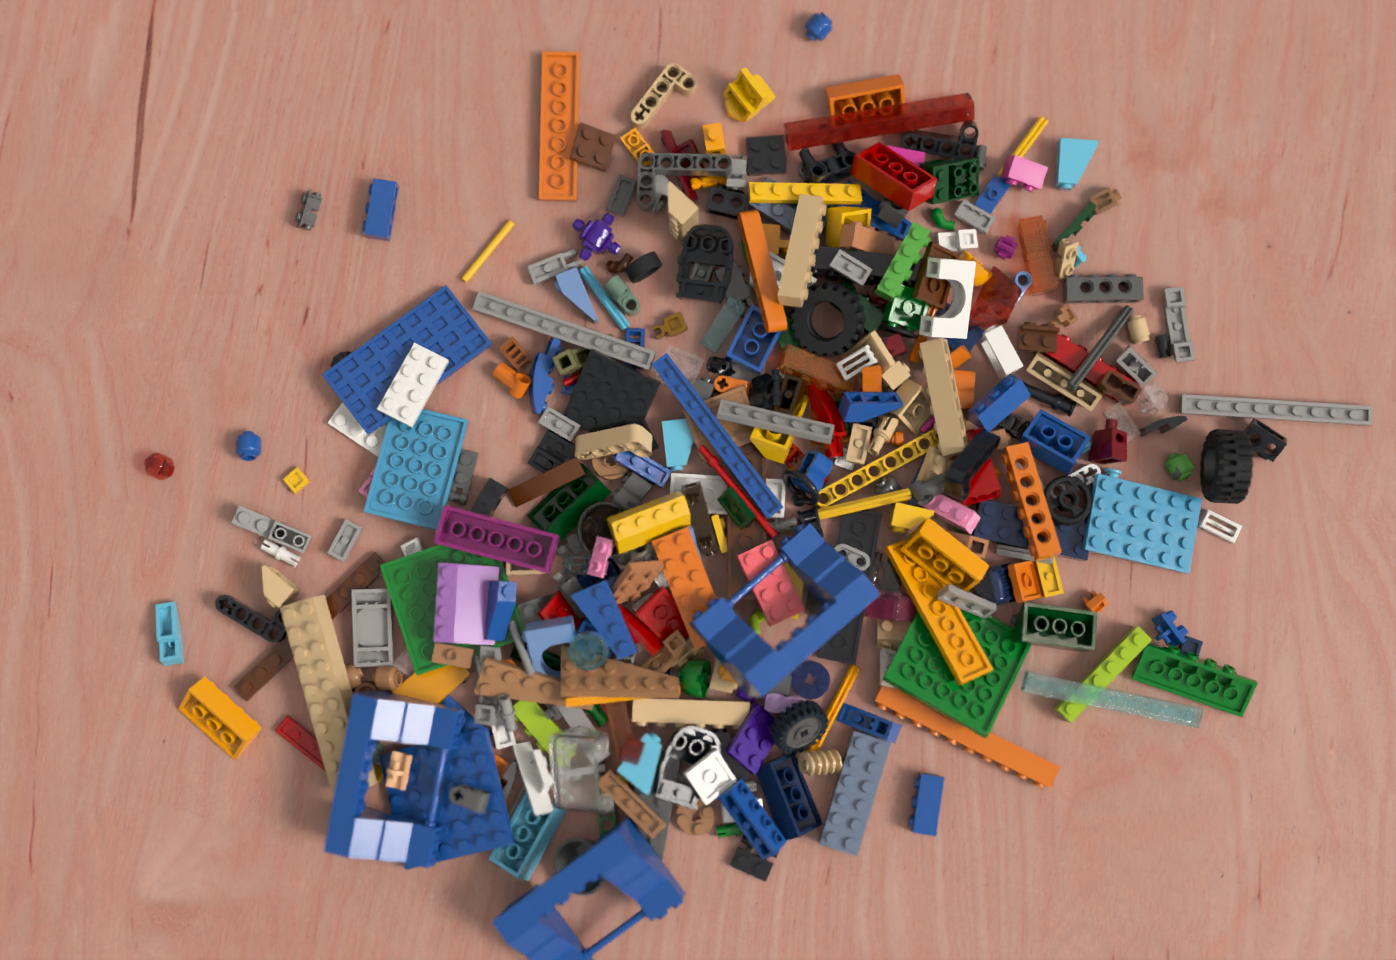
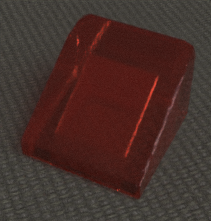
M627 736L619 759L638 765L645 742Z

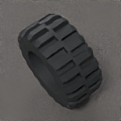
M824 283L808 288V298L804 300L803 307L792 306L794 309L790 312L789 318H792L790 329L794 331L793 337L795 340L798 339L800 342L798 345L801 348H806L807 352L811 355L817 354V357L840 355L852 348L860 340V335L864 332L865 327L863 325L866 322V316L863 315V311H865L864 306L860 305L859 297L855 296L851 289L844 288V285ZM822 302L836 304L844 315L845 323L843 330L832 338L820 336L814 330L811 323L813 309Z
M1214 429L1206 436L1201 453L1200 483L1202 493L1205 499L1211 503L1239 504L1245 500L1251 486V478L1253 476L1252 443L1247 433L1242 430Z

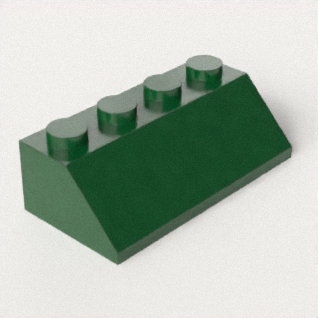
M581 463L585 475L551 491L526 515L539 530L559 535V542L611 493L583 463Z
M1023 602L1014 623L1013 643L1078 652L1095 651L1097 612Z

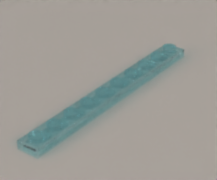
M1025 671L1021 687L1022 691L1195 728H1199L1204 709L1030 671Z

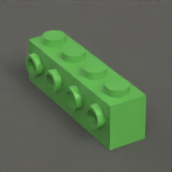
M916 222L912 223L875 294L890 302L893 301L894 297L899 298L904 289L901 287V284L904 280H909L913 272L910 270L912 264L917 265L922 256L919 251L922 247L926 248L931 239L928 236L930 233L929 229Z

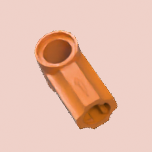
M503 362L493 371V377L507 386L509 393L513 397L521 399L525 396L531 384L529 376L515 372Z

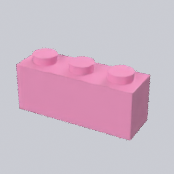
M942 494L934 496L929 504L920 506L923 509L934 511V516L970 535L980 520L975 511Z

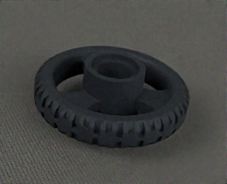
M1057 477L1050 481L1043 491L1052 521L1064 526L1078 524L1091 511L1093 501L1091 491L1082 480L1076 477ZM1065 483L1066 490L1061 492L1057 498L1049 496L1051 490L1056 485ZM1077 488L1082 491L1085 497L1084 508L1077 505L1079 502L1078 494L1075 492ZM1064 496L1070 498L1071 505H1067L1064 503ZM1057 507L1062 512L1071 511L1073 518H1062L1055 514L1053 509Z

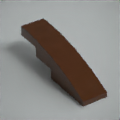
M575 457L508 489V492L515 506L518 507L585 475V472L578 458Z

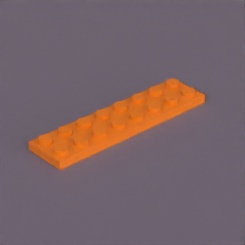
M542 51L539 201H577L578 162L570 160V155L579 127L580 52Z

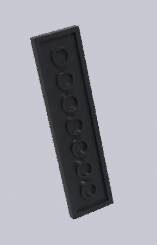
M862 510L842 515L837 545H849L869 556L870 565L862 572L870 580L882 513ZM840 550V551H839V553L842 554V555L845 557V555H846L845 551H843V550ZM858 558L856 560V563L858 565H862L863 560L861 558ZM865 608L818 648L817 658L856 664Z

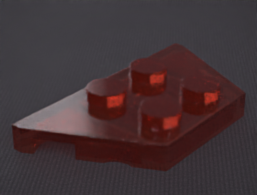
M993 266L991 270L993 275L985 282L970 311L968 331L971 330V327L981 325L984 328L994 324L1007 323L1022 293L1021 288L996 266Z

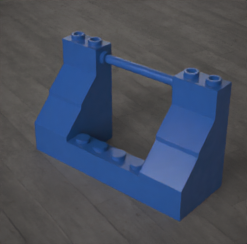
M802 523L794 530L795 534L793 536H787L779 542L781 546L777 548L779 557L729 599L724 600L723 597L713 598L706 604L707 608L703 612L699 610L691 617L693 619L689 623L749 697H763L881 595L861 570L824 541L811 523L806 525ZM783 562H787L822 606L819 608L821 610L816 615L812 614L805 620L806 624L804 626L795 628L790 633V638L786 641L783 639L777 643L775 650L740 619L732 608L737 601Z
M380 690L353 694L324 852L346 858L405 862L425 868L436 865L439 860V844L443 839V826L436 825L434 821L447 753L450 750L457 749L461 742L460 731L465 722L463 709ZM375 740L429 745L437 747L438 751H440L427 820L424 822L365 807V794L369 788L368 778L373 767L372 756L376 750Z
M628 817L599 838L590 849L541 885H535L509 904L492 923L507 944L526 955L529 960H593V954L643 918H649L651 921L655 918L660 920L668 914L666 910L671 907L677 908L684 902L682 899L686 893L632 819ZM602 876L640 905L641 911L587 949L576 937L555 906L557 904L562 906L570 900L569 895L573 892L577 895L586 888L584 884L588 881L593 883Z

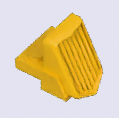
M746 67L739 71L735 81L729 83L723 93L727 116L744 124L775 99L774 93L764 80L757 74L752 75Z

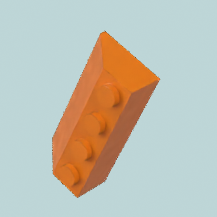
M899 74L825 88L832 131L906 118L904 83Z

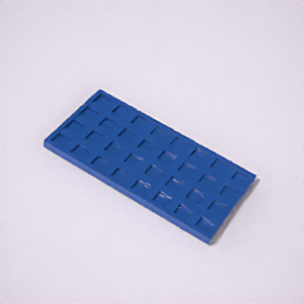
M447 285L322 374L368 436L392 419L379 412L377 408L414 343L449 360L436 386L492 346L491 341Z

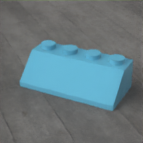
M526 792L510 820L515 843L495 848L489 860L516 878L529 881L567 811L551 802L554 809L553 812L535 816Z

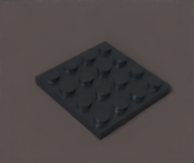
M591 349L563 415L590 432L630 424L642 426L661 382L595 349Z

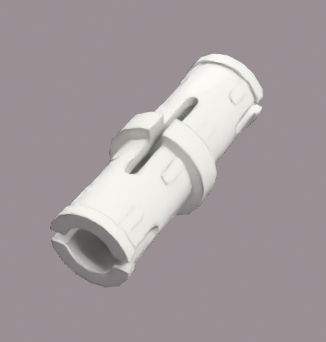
M265 539L263 543L270 546V548L263 544L261 545L260 549L275 556V559L278 561L280 559L294 568L298 563L291 559L293 558L298 562L301 559V556L286 550L284 546L276 545L268 539Z

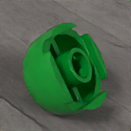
M704 659L690 660L678 672L681 688L689 696L705 698L710 682L707 683V675L711 676L710 662Z

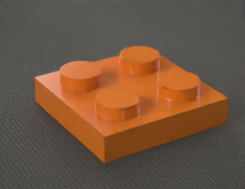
M1035 561L1008 565V575L1012 582L1016 603L1044 597Z

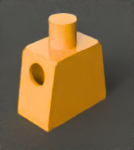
M721 123L702 125L701 132L705 154L720 151L716 154L725 155Z

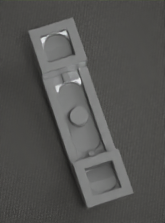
M1183 287L1166 288L1163 290L1164 313L1167 334L1170 338V348L1175 363L1195 361L1193 342H1190L1184 309L1186 306Z
M481 645L479 665L483 666L485 657L502 661L501 649L499 647ZM480 695L479 703L476 704L475 724L490 726L495 724L499 708L498 697Z

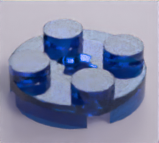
M815 661L802 662L794 669L791 677L793 690L800 697L809 700L823 696L830 684V676L827 669L821 663ZM809 674L816 678L812 686L805 682Z

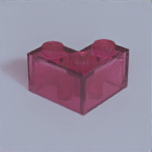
M878 591L881 595L864 608V617L899 621H912L917 612V608L908 593L890 592L889 596L885 595V591Z

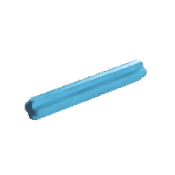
M587 266L582 267L579 270L580 275L620 329L625 330L630 325L628 320Z

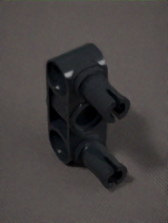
M841 137L834 139L831 143L837 155L830 156L821 161H815L809 148L800 150L799 156L805 166L806 182L827 184L851 176L856 153L847 149Z

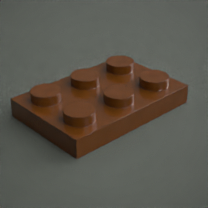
M929 242L912 297L937 309L944 310L951 285L946 279L926 277L928 257L959 260L960 255L934 242Z

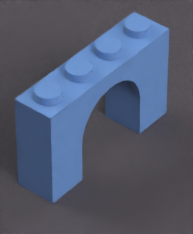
M566 616L526 623L525 631H522L524 643L527 642L528 644L526 651L532 661L534 671L561 679V671L554 670L546 665L542 658V653L552 645L575 641L576 630L573 617Z

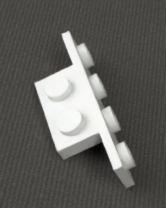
M531 741L513 745L512 750L534 815L538 816L553 812L554 809L548 795L553 779L552 775L547 771L545 756H542L540 749L533 750Z

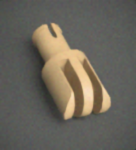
M880 416L872 432L874 438L867 449L870 454L874 455L875 453V456H878L883 444L890 441L899 423L897 418Z

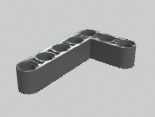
M643 153L638 159L637 203L639 208L644 212H649L654 208L656 175L724 177L732 172L731 158L724 154ZM645 161H651L652 165L649 167H644L643 163ZM670 161L671 165L665 168L662 166V163ZM687 161L690 163V166L683 168L680 166L681 163ZM702 162L710 164L707 168L700 167ZM722 162H726L729 166L725 169H721L719 167V164ZM645 179L652 181L648 186L642 185V182ZM643 198L651 199L650 203L646 205L642 204L641 201Z

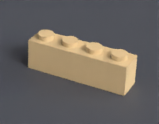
M1040 352L1035 354L1027 366V372L1090 411L1094 409L1103 395L1102 391L1084 379L1076 390L1069 388L1067 383L1074 373Z

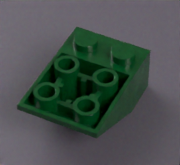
M979 158L933 160L920 163V168L937 178L933 197L925 201L926 203L934 205L979 195Z

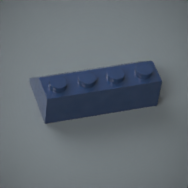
M792 752L791 754H785L760 766L756 773L775 824L786 841L801 837L823 824L804 775L799 770L795 754H792Z

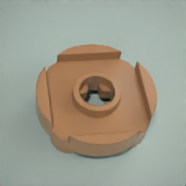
M615 454L592 458L594 470L600 477L607 480L619 479L628 472L627 468L617 462L614 463V466H610L609 463L606 464L609 456L614 458Z
M700 798L696 804L699 816H701L700 820H692L690 813H695L696 810L679 805L676 812L679 827L683 832L692 836H700L708 832L715 821V813L711 803L705 805Z

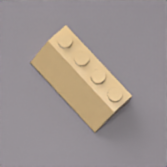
M669 182V233L675 240L680 239L683 242L687 232L698 225L699 208L673 183Z

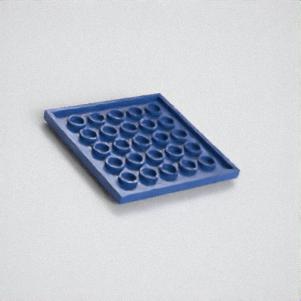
M487 727L460 734V745L457 749L450 750L447 753L434 821L436 825L443 826V839L439 844L438 862L515 843ZM419 744L396 750L412 755L406 790L387 786L386 790L392 814L424 822L427 820L440 751H438L437 747ZM392 752L379 755L385 785L388 775L386 771L390 765ZM464 784L490 792L485 813H477L452 803L449 797L451 789ZM403 862L405 870L420 867Z

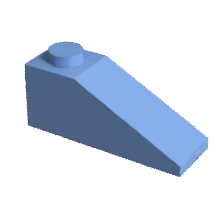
M577 267L555 275L557 281L554 284L557 292L562 291L563 296L593 323H599Z

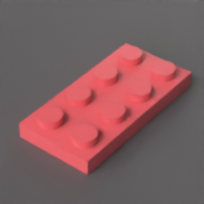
M772 539L736 556L748 582L779 557ZM783 563L752 589L769 627L805 610Z

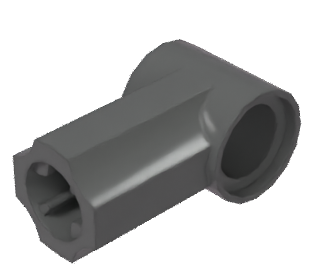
M941 473L925 482L923 480L915 481L909 487L911 494L920 506L929 504L934 496L944 492L945 473Z

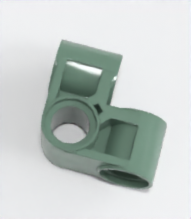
M618 275L611 278L605 285L607 294L625 314L631 317L638 315L641 309L640 303L630 288ZM632 302L637 305L634 310L626 308Z

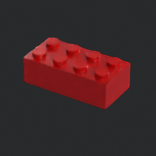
M880 142L856 154L851 170L853 176L907 211L932 198L937 182L936 177Z

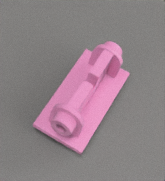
M597 536L587 574L604 578L607 575L609 565L607 560L611 558L613 547H615L613 540Z

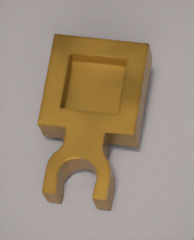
M681 312L664 318V325L652 327L654 331L661 329V334L656 336L657 340L663 338L667 333H669L670 337H674L688 330Z

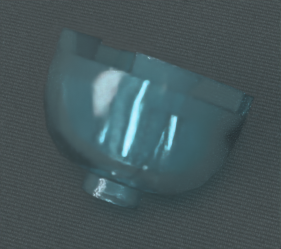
M585 630L578 633L572 639L568 649L569 658L573 659L578 668L586 671L596 670L599 666L603 665L609 652L608 643L604 636L593 630Z

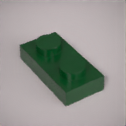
M732 487L728 488L717 499L741 529L756 517Z

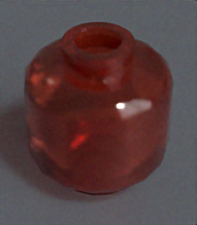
M161 453L151 454L144 463L146 473L158 480H165L171 477L175 470L173 460Z

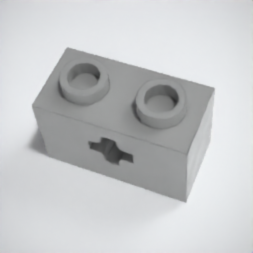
M1130 344L1115 357L1116 361L1142 387L1157 375V371Z

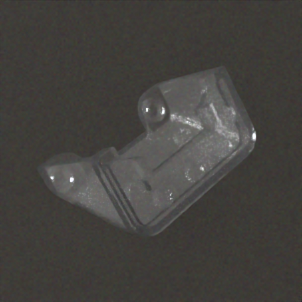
M579 725L554 733L550 737V767L553 779V801L556 807L563 810L608 813L614 810L613 797L607 793L600 794L597 757L603 756L609 748L608 734Z

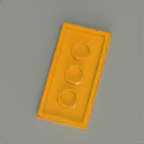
M447 665L416 676V673H413L392 693L439 704L472 674L467 668Z

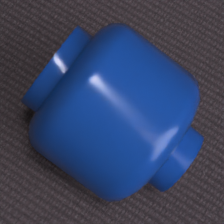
M822 12L820 14L814 13L805 24L806 35L813 41L816 38L823 41L833 29L832 21Z
M244 431L236 438V454L245 461L255 460L261 454V438L252 431Z

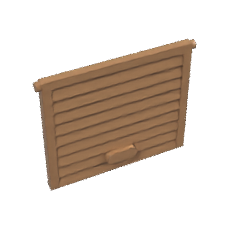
M745 385L704 400V403L716 418L721 399L751 406L745 391ZM685 408L681 409L697 449L704 445L713 456L719 455ZM717 419L738 447L752 442L750 436L755 427ZM699 452L702 461L706 460L703 457V455Z

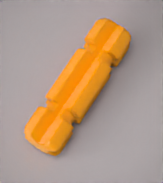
M726 176L700 177V179H690V187L693 190L700 189V187H713L717 184L725 185L727 183Z

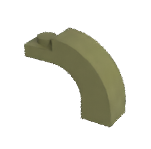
M584 347L574 350L568 349L552 357L560 375H570L582 371L590 349Z

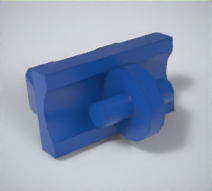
M1173 610L1156 615L1151 620L1157 626L1155 629L1159 633L1155 636V639L1157 641L1163 639L1166 644L1169 643L1176 646L1186 641L1184 637L1188 631L1183 625L1177 627L1174 625L1173 621L1177 619V616Z

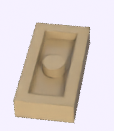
M853 423L846 462L859 465L865 464L872 427Z

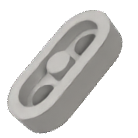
M839 544L834 548L838 552L840 550L845 551V559L859 570L864 571L869 567L870 558L866 553L846 544ZM858 558H861L863 560L862 565H858L856 563V560Z

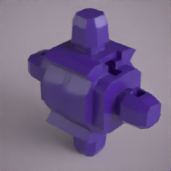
M606 213L602 217V222L598 219L595 222L589 220L587 225H585V222L580 219L574 221L573 229L578 233L581 232L579 239L582 241L581 246L584 249L582 248L579 258L583 261L589 260L592 256L591 252L595 255L599 252L604 254L606 249H608V252L617 255L621 250L619 244L615 241L614 243L612 242L614 235L612 234V228L609 226L612 225L614 216L610 213Z

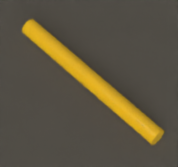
M508 220L462 276L465 282L471 279L515 224L511 220Z

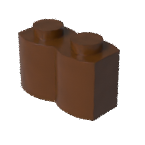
M1111 370L1105 372L1096 385L1100 391L1113 395L1117 401L1125 405L1136 402L1142 391L1136 383L1125 380L1122 375Z

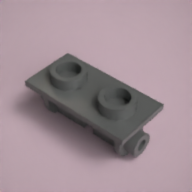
M311 189L303 193L300 201L303 206L301 211L297 212L295 222H298L297 228L304 225V229L311 231V228H314L317 214L311 213V209L318 212L322 201L321 194L314 192L312 195Z

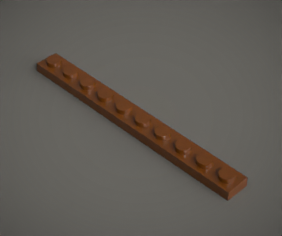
M376 552L326 598L332 620L352 602V589H366L382 573L380 565L385 562ZM288 635L233 687L246 701H249L294 658Z

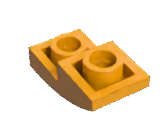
M636 127L619 138L637 163L640 155L643 153H654ZM645 161V162L643 163V166L646 167L647 165H649V164L652 163V162H651V161Z

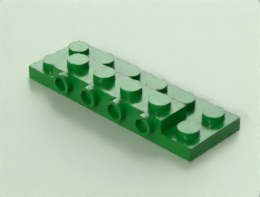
M1148 644L1142 650L1131 675L1133 680L1243 717L1258 684L1257 681L1238 675L1235 668L1230 665L1224 664L1223 667L1216 665L1217 662L1213 659H1199L1197 654L1189 651L1187 654L1182 653L1179 648L1173 645H1169L1168 648L1164 646L1160 648Z

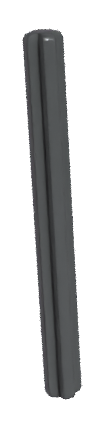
M1127 305L1122 309L1068 381L1067 386L1076 390L1132 315L1133 308Z

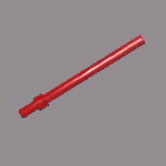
M704 445L698 448V451L707 460L708 466L718 473L729 488L732 487L756 515L755 519L771 539L775 537L777 532L719 464L718 458L715 455L713 456Z

